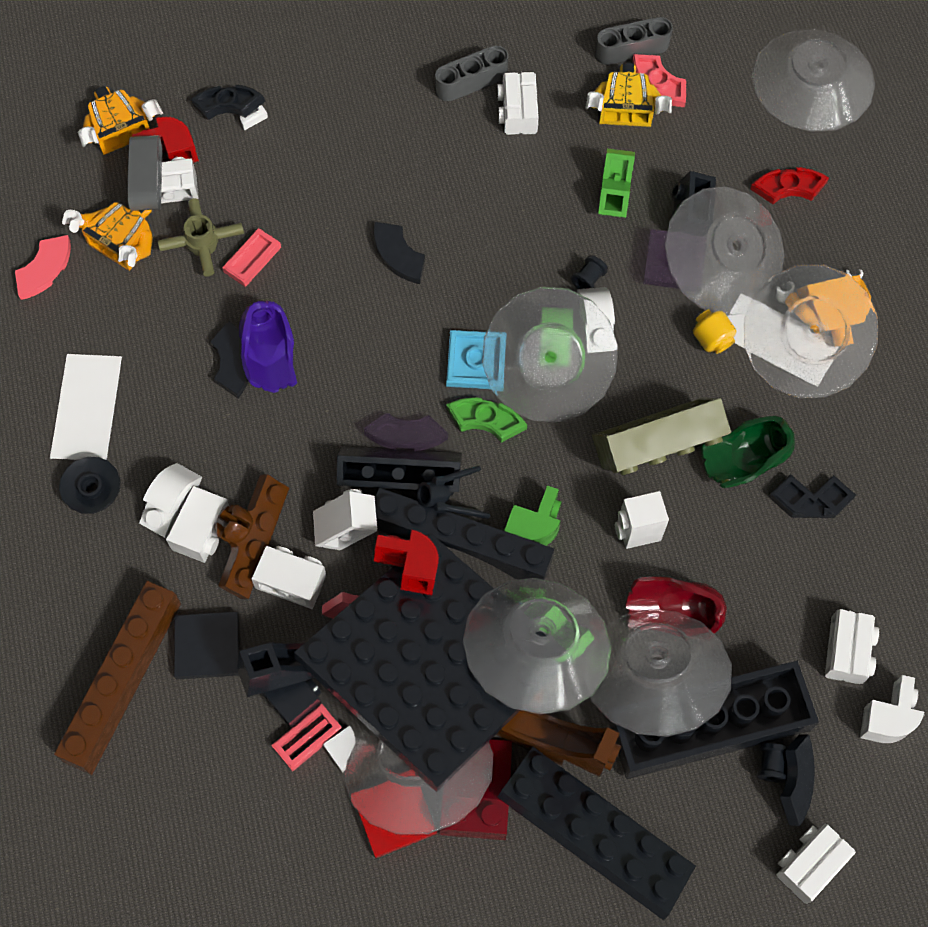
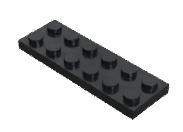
M532 747L497 797L663 921L672 911L696 867L692 862L535 747Z

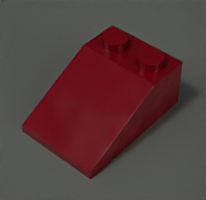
M490 740L443 786L440 835L506 840L509 806L497 797L510 780L512 741Z

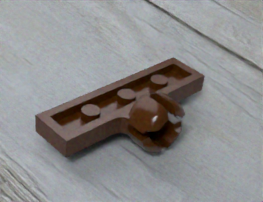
M268 474L259 476L247 509L239 505H229L218 515V518L227 523V526L224 527L218 522L215 523L217 536L228 542L231 546V553L218 587L240 599H249L254 586L252 577L265 547L270 543L289 491V487Z

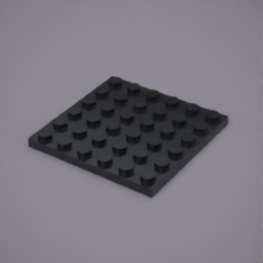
M430 534L428 538L436 546L439 557L432 595L400 590L404 567L393 566L294 652V658L432 789L438 792L570 662L572 656L565 652L561 646L436 537Z

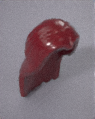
M641 577L636 579L631 586L632 591L628 593L625 602V608L629 610L627 613L628 618L631 619L628 622L630 630L654 631L678 638H695L716 633L724 624L727 613V606L723 595L715 588L705 583L687 582L669 577Z

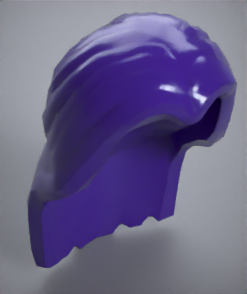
M271 301L254 302L245 309L239 324V337L242 343V366L246 378L252 386L262 387L265 391L276 393L280 388L285 389L288 386L293 387L297 384L293 366L294 338L287 317L280 305Z

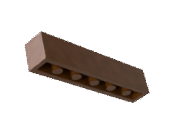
M146 581L54 754L63 763L90 775L95 771L181 605L175 592Z

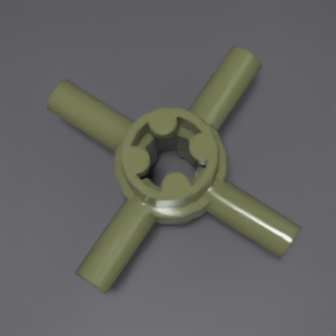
M193 198L188 201L191 217L184 224V235L158 240V246L160 251L187 246L192 253L199 256L203 275L212 276L214 268L211 254L217 247L218 239L244 234L242 223L215 228L211 220L207 216L202 215L199 200Z

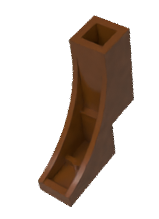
M526 705L496 734L529 751L532 747H535L560 766H562L565 760L599 777L604 768L609 771L611 770L621 748V745L616 743L620 733L608 727L593 728L570 723L539 712Z

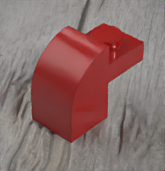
M158 117L156 118L158 127L132 134V137L159 135L162 153L167 152L170 161L176 157L192 158L193 163L199 161L188 127L176 118Z
M415 530L411 531L410 541L395 535H378L375 545L374 562L404 567L400 590L432 595L439 560L438 551L434 543L426 535Z

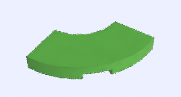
M475 397L459 399L446 404V409L460 432L470 429L485 430L494 434L502 443L527 430V424L520 415L502 403L498 404Z

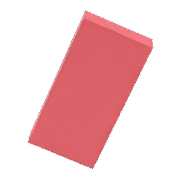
M258 228L222 267L223 272L246 287L279 251L281 243Z

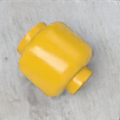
M708 309L695 319L697 324L693 329V334L706 352L715 351L716 354H719L735 343L734 337L737 330L723 311L719 310L712 313Z

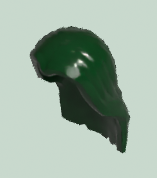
M766 416L744 421L731 434L722 437V442L711 446L702 444L700 451L701 457L705 460L703 466L706 475L709 478H714L715 482L720 483V487L729 488L747 484L769 469L784 463L794 451L795 434L783 418L779 416Z

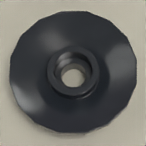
M85 457L76 460L66 468L60 478L59 491L63 502L71 510L81 514H94L105 510L115 501L120 492L121 480L117 469L109 461L100 457ZM97 486L94 492L88 493L89 487Z

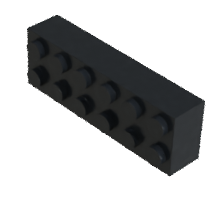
M798 660L611 708L608 715L611 729L620 733L616 743L621 745L618 754L626 780L809 732L819 723Z

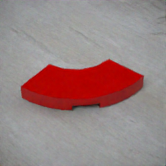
M802 167L787 170L776 169L759 177L752 184L750 190L771 204L789 196L803 197L812 201L827 184L829 177L820 172Z

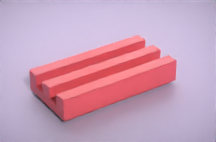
M321 703L271 746L293 772L322 748L324 743L343 729ZM321 715L325 717L324 720L284 751L282 747L318 717ZM331 724L332 727L327 732H325L321 737H319L315 742H313L297 757H295L293 760L290 758L304 745H306L310 740H312L316 735H318L322 730H324L328 725Z

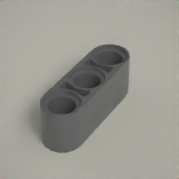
M656 17L603 29L597 36L595 57L601 64L610 65L632 60L633 54L656 55L663 53L669 48L673 25L667 18Z
M495 45L439 67L435 73L436 96L443 101H453L502 81L503 75L508 73L507 50Z
M159 135L130 137L128 162L129 208L131 211L161 209L162 191L161 138Z

